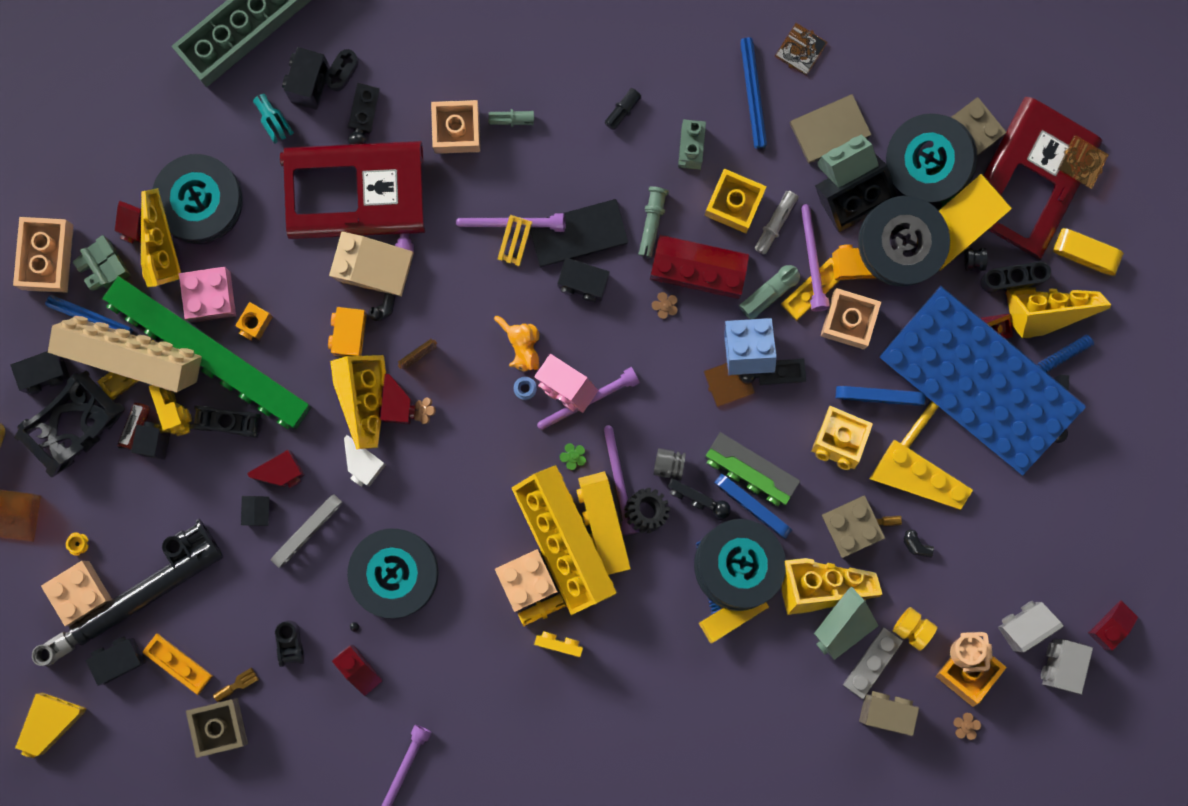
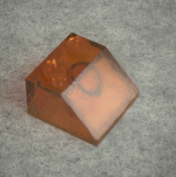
M0 490V537L34 542L41 495Z

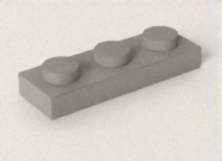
M882 627L843 683V686L864 699L903 641Z

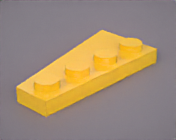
M896 440L892 441L869 478L870 480L960 510L973 489Z

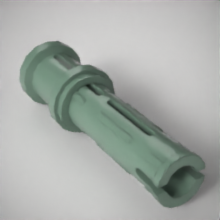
M649 187V202L644 209L647 217L638 255L644 257L645 249L648 248L647 258H653L660 216L665 214V209H663L666 195H669V190L660 187Z

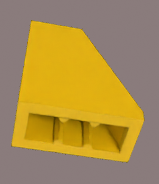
M43 692L35 694L15 748L22 750L21 754L30 758L45 754L85 713L86 708Z

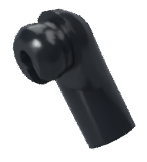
M384 293L383 303L375 308L371 307L368 312L369 317L374 321H381L390 316L393 312L396 295Z

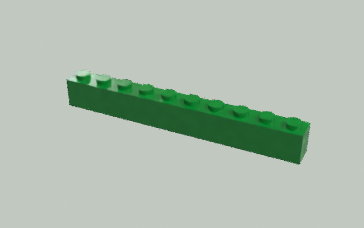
M118 276L102 298L108 302L106 306L117 315L120 311L126 314V321L135 327L139 324L145 327L144 333L154 340L160 337L165 342L171 343L174 348L191 349L194 351V354L202 356L200 365L203 368L200 371L211 378L216 375L222 379L220 384L228 390L232 391L235 388L240 391V398L249 404L252 401L259 404L258 410L268 417L271 414L279 418L277 423L286 429H289L290 426L297 429L312 408L311 405Z

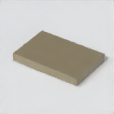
M853 94L790 121L791 128L808 164L820 159L821 156L830 150L847 143L854 137H858L861 134L865 138L871 136Z

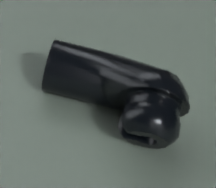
M912 529L907 530L904 536V543L909 552L914 555L932 558L934 546L921 544L917 537L918 533Z

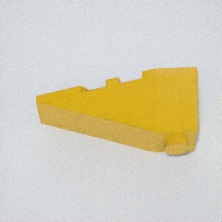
M158 188L141 192V267L147 287H154L180 279L179 273H181Z
M1036 287L1008 289L1006 292L1012 326L1022 338L1046 335L1111 307V304L1102 293L1096 291L1072 290L1068 294L1049 288V292H1038Z
M384 355L346 356L330 361L333 385L356 449L378 448L381 426L379 413L382 406L381 397L386 374Z
M808 558L785 561L786 573L782 583V596L787 615L835 607L851 587L864 600L883 595L877 573L851 567L849 569L840 568L832 563L821 564Z

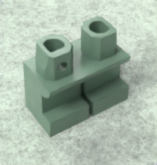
M683 119L678 167L701 169L706 121Z
M104 235L97 238L96 242L88 248L81 249L80 252L82 254L73 261V264L80 273L89 268L93 271L94 274L84 279L91 291L101 287L110 288L118 276L122 279L131 276L112 243Z

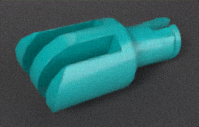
M260 94L261 101L258 96L254 98L253 103L262 115L261 123L274 144L278 143V140L270 126H273L281 140L286 138L279 121H281L289 136L294 134L282 112L272 107L265 94Z

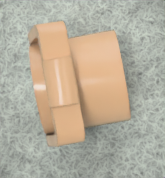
M985 632L961 633V637L951 646V659L957 666L963 668V672L988 671L990 669V659H993L992 644H989L988 635ZM985 659V667H973Z

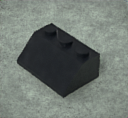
M877 155L878 167L839 188L829 178L815 185L820 202L838 232L865 219L875 207L884 201L897 197L888 166Z

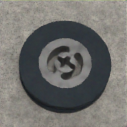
M899 196L884 201L866 216L859 231L858 248L864 265L874 277L893 286H912L932 277L943 266L949 253L950 234L945 219L929 202L913 196ZM896 226H903L905 229L894 235L896 238L891 240L890 245L892 230ZM903 237L906 238L905 243L907 245L905 246L902 245L903 240L901 238ZM918 239L916 253L912 257H905L903 253L913 249L914 246L912 245L917 243Z

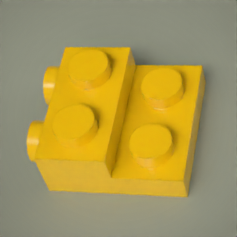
M149 385L162 429L177 436L190 433L191 426L189 422L192 421V417L188 408L185 409L184 406L176 403L173 391Z
M829 406L811 452L816 453V457L820 460L828 461L830 459L837 462V466L841 469H855L862 456L873 423Z

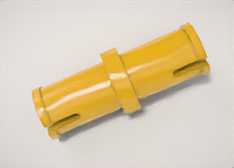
M559 593L543 602L538 601L535 606L517 614L524 627L540 618H548V614L563 607L565 608L566 605Z

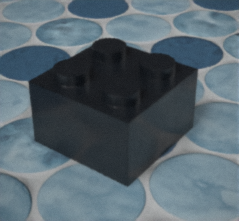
M297 47L296 53H292L290 57L289 75L286 74L284 76L282 88H284V92L291 103L317 110L326 83L325 76L330 66L324 54Z

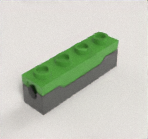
M721 432L704 457L708 460L707 464L716 470H719L720 467L726 470L729 478L736 482L744 481L748 484L746 488L756 494L762 492L767 495L768 498L766 500L777 507L780 504L783 506L787 504L800 482L794 476Z

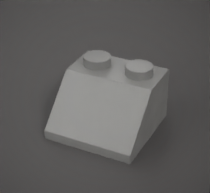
M1030 601L1021 607L1022 612L1016 616L1012 613L1002 619L1003 624L998 629L1013 651L1025 652L1064 626L1042 602L1034 603Z

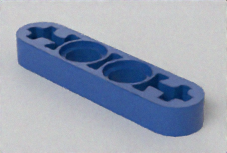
M836 386L835 398L840 400L925 406L926 396L923 392Z
M720 474L714 484L780 537L786 539L792 532V529L728 477Z

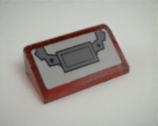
M137 402L133 404L119 438V446L132 450L136 425L144 426V422H146L151 410L148 405Z

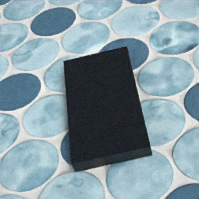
M616 199L565 212V232H555L550 227H531L530 229L540 267L563 262L565 258L574 259L628 244Z

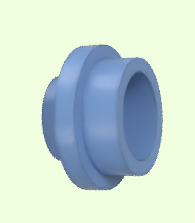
M521 377L515 382L514 393L518 398L528 400L536 394L537 386L532 378ZM525 384L530 387V390L526 393L521 391V387Z

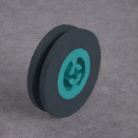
M922 114L907 120L895 131L887 148L886 164L892 182L904 195L917 197L927 202H940L956 196L969 184L977 166V148L968 129L956 119L941 114ZM931 141L934 143L933 147L925 148L922 150L923 152L934 154L933 157L939 161H944L943 148L947 154L944 168L934 175L930 174V170L940 167V164L936 162L929 163L930 159L923 155L919 156L921 168L917 164L919 149Z
M189 154L176 158L160 171L153 184L152 189L158 188L170 234L181 241L192 244L213 242L226 235L234 227L241 214L243 197L240 184L229 168L214 157L203 154ZM196 185H205L206 187L202 189ZM192 187L199 196L200 202L206 208L204 211L195 202L196 199L188 190ZM193 209L199 213H189V211Z
M733 519L723 522L704 536L696 550L694 570L701 590L712 602L729 610L744 611L762 605L778 592L786 573V559L779 540L768 528L752 520ZM731 550H735L736 555L728 560L732 564L726 566L728 553ZM753 563V574L749 580H746L744 575L752 569V567L748 566Z
M390 528L368 535L357 545L349 560L347 577L353 597L365 610L379 617L401 618L419 611L429 602L438 584L439 569L433 550L421 537L406 530ZM397 556L406 562L410 573L408 580H405V570L400 567L396 572L398 577H392L387 581L390 584L398 583L400 585L398 590L392 591L381 585L377 572L378 568L381 567L382 578L387 579L391 574L389 569H396L400 565L397 563H387V558Z

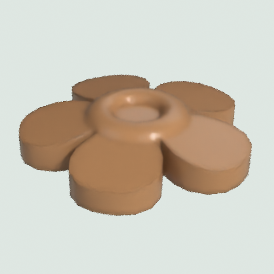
M661 292L657 295L659 301L652 302V309L659 310V318L665 319L668 313L675 315L678 311L676 306H672L677 303V298L674 295H670L667 298V294Z
M426 397L423 401L418 400L415 404L416 410H418L415 414V420L421 421L422 424H428L430 421L429 416H434L436 408L431 406L432 399Z
M964 713L963 719L957 717L953 722L954 726L958 727L955 731L958 738H964L966 735L969 740H973L977 736L974 730L981 728L980 721L973 720L971 713Z

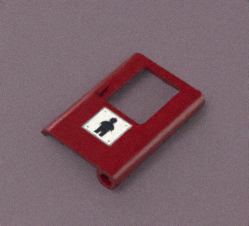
M1024 97L983 176L1002 195L1018 164H1021L1052 182L1055 188L1029 238L1021 236L999 222L995 223L988 231L1041 260L1081 184L1079 180L1075 179L1077 172H1080V167L1076 166L1077 172L1074 177L1059 169L1065 155H1067L1066 161L1070 153H1067V151H1070L1068 149L1076 152L1072 156L1077 161L1086 144L1087 146L1079 162L1083 163L1084 159V165L1088 167L1093 160L1089 155L1085 157V153L1093 149L1097 152L1102 139L1042 102L1031 97ZM1078 139V140H1079V143H1078L1077 147L1075 148L1076 150H1074V149H1072V148H1073V146H1074L1076 140Z
M422 141L284 148V151L280 153V164L284 166L285 217L288 239L340 237L341 232L360 236L425 233L421 164L424 161ZM356 167L357 211L318 214L296 213L295 170Z

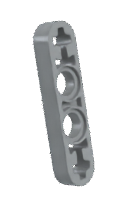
M335 494L330 496L276 552L271 561L278 568L284 566L337 511L343 502Z

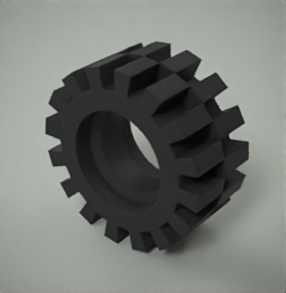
M651 488L640 489L627 500V505L624 507V510L627 512L624 515L625 518H630L627 523L629 525L633 523L635 531L640 528V533L645 531L651 533L659 529L669 518L667 513L670 511V507H666L669 502L668 500H662L664 497L662 493L659 496L657 495L658 490L654 489L651 492ZM641 503H648L653 508L655 513L653 518L648 519L642 515L639 509Z

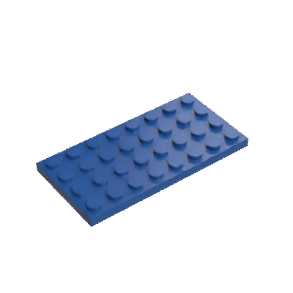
M942 286L937 289L879 356V358L919 391L925 393V396L1022 476L1086 408L1083 402Z

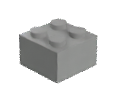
M1053 639V642H1050L1047 647L1046 656L1049 657L1047 666L1044 665L1041 671L1042 685L1082 694L1093 647L1067 640Z

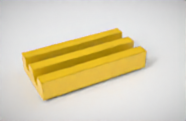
M513 215L509 216L498 260H505L507 263L512 262L520 266L532 221ZM513 222H517L509 254L505 255ZM524 224L526 227L517 258H515L513 254L521 226Z

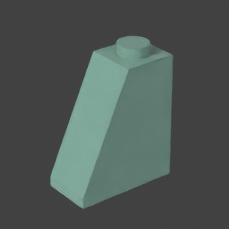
M853 587L846 591L814 633L819 641L816 643L817 647L824 655L828 653L834 660L879 626L865 600Z

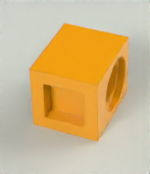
M249 302L235 326L241 330L239 334L249 340H252L253 337L260 340L273 316ZM258 318V325L250 329L248 327L249 320Z

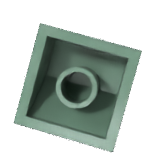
M862 134L821 156L817 163L818 167L838 188L879 166L873 145Z

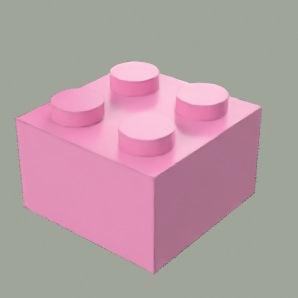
M226 267L179 273L184 318L187 321L194 323L236 316L231 272Z
M552 354L548 356L534 376L540 382L538 386L545 391L544 393L554 400L558 399L566 408L573 412L577 409L583 413L599 391L586 376Z

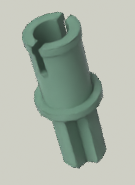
M510 109V112H489L488 122L491 125L511 124V127L513 125H534V111H513V109Z

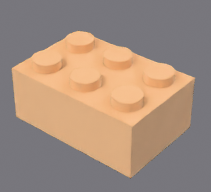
M19 217L13 286L27 291L68 293L73 224L65 219Z

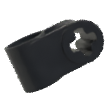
M292 620L278 624L275 629L279 666L284 667L285 664L295 662L304 664V650L298 625ZM284 625L290 626L293 630L290 638H286L282 634Z

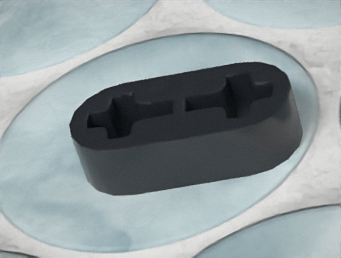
M344 49L335 58L325 76V81L331 90L340 91L347 85L358 66V58L355 52L350 49ZM349 56H351V60L353 61V63H347L343 69V58H348ZM341 72L339 76L341 82H336L333 85L331 77L333 76L336 78L338 74Z

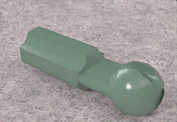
M792 265L783 266L776 275L742 302L739 307L746 317L750 320L755 319L787 290L797 285L800 280L799 270Z

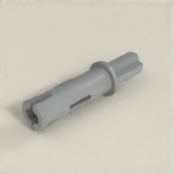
M791 191L785 192L769 223L763 227L764 232L755 246L757 252L765 255L774 239L779 237L778 232L799 199L798 195Z

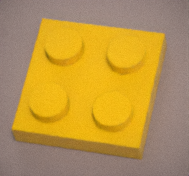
M544 631L542 635L536 636L534 645L581 657L583 646H579L580 641L566 638L565 642L556 639L557 635Z

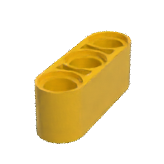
M1061 229L1053 249L1054 253L1113 276L1116 275L1124 254L1115 247L1069 229Z

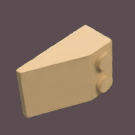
M341 232L329 276L341 283L402 296L414 252L364 236Z

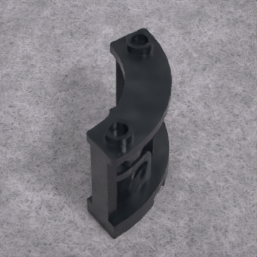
M87 370L80 374H73L67 380L68 384L47 407L31 419L23 420L17 427L19 430L14 438L17 441L20 440L47 468L45 472L51 478L75 462V456H79L82 450L87 453L101 440L98 435H101L105 429H111L125 411V408L120 403L115 404L89 377L90 373ZM81 386L92 395L89 403H86L87 394L84 391L81 397L77 396V391ZM96 400L102 405L104 409L94 405ZM83 411L81 429L84 435L80 438L73 434L57 436L58 423L62 413ZM90 413L92 414L90 415L89 419L95 420V423L92 426L87 425V419ZM36 429H41L42 433L36 437L40 439L48 438V441L38 444L29 434ZM70 439L72 444L70 447L65 448V442L60 444L58 442ZM43 448H50L53 459L43 450Z

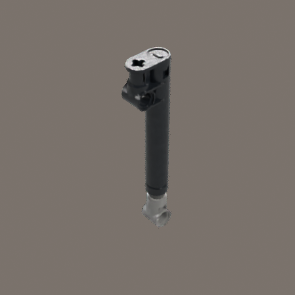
M198 518L194 526L186 531L181 530L163 541L162 550L170 564L83 617L79 622L77 621L69 626V632L63 631L46 643L36 646L32 651L33 662L39 666L54 664L58 659L74 650L76 644L83 646L90 639L99 636L222 559L223 554L203 521ZM177 540L180 548L178 552L173 553L170 545L173 541ZM44 649H47L50 653L47 661H44L41 656Z

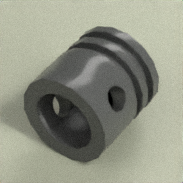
M658 448L653 475L666 478L672 476L673 479L678 477V480H681L686 453L681 455L678 451L676 454L672 450Z

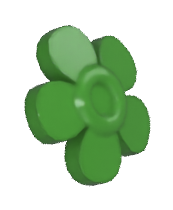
M572 443L566 444L564 449L567 453L562 452L560 454V461L567 462L566 467L570 470L576 468V463L583 466L586 458L579 455L584 454V447L581 445L574 447Z

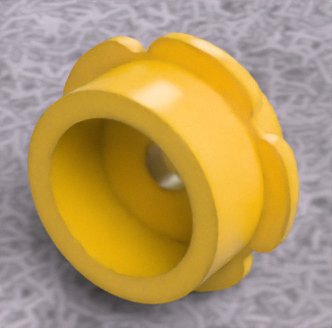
M72 533L66 540V548L72 555L78 556L80 553H85L88 550L89 545L87 543L89 540L84 534Z

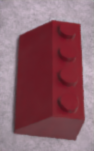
M660 235L650 280L740 299L749 254Z

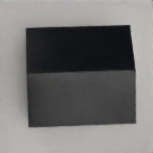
M242 496L241 525L268 526L269 496Z

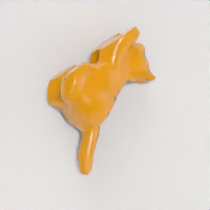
M495 316L494 320L507 333L508 339L516 353L514 361L509 366L523 372L533 369L538 370L539 357L533 347L539 340V331L533 324L509 326L503 318Z

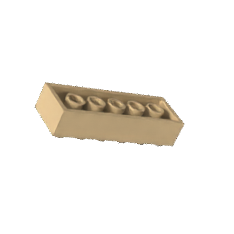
M74 316L69 320H63L61 323L53 325L48 353L174 392H179L197 382L202 356L194 354V351L191 349H177L172 347L171 343L151 341V338L148 336H135L125 329L115 330L109 328V325L106 323L89 322L83 316Z

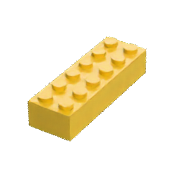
M554 465L537 472L511 487L570 614H575L617 594L557 466Z

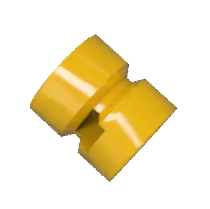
M909 607L899 618L892 631L902 639L908 638L909 644L921 651L932 639L938 627L928 619L922 620L921 614L912 607Z

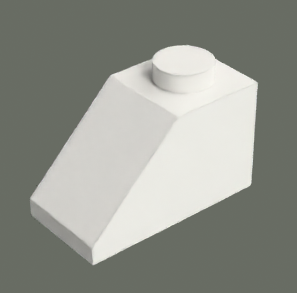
M346 435L344 442L348 471L353 475L350 479L361 487L363 484L370 487L386 464L367 449H356L353 439Z

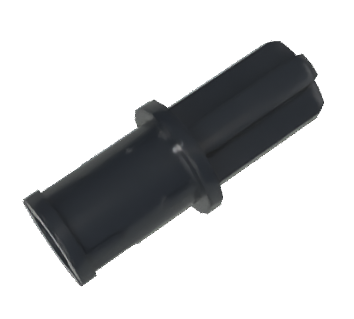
M630 88L620 103L617 102L615 104L616 108L605 120V125L609 129L615 130L626 116H630L631 109L642 98L641 94L637 90Z

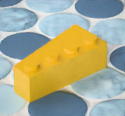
M605 471L578 478L581 489L576 491L579 502L585 504L586 511L582 512L585 526L590 525L592 534H589V536L592 538L597 553L603 561L607 574L610 575L629 570L630 565Z

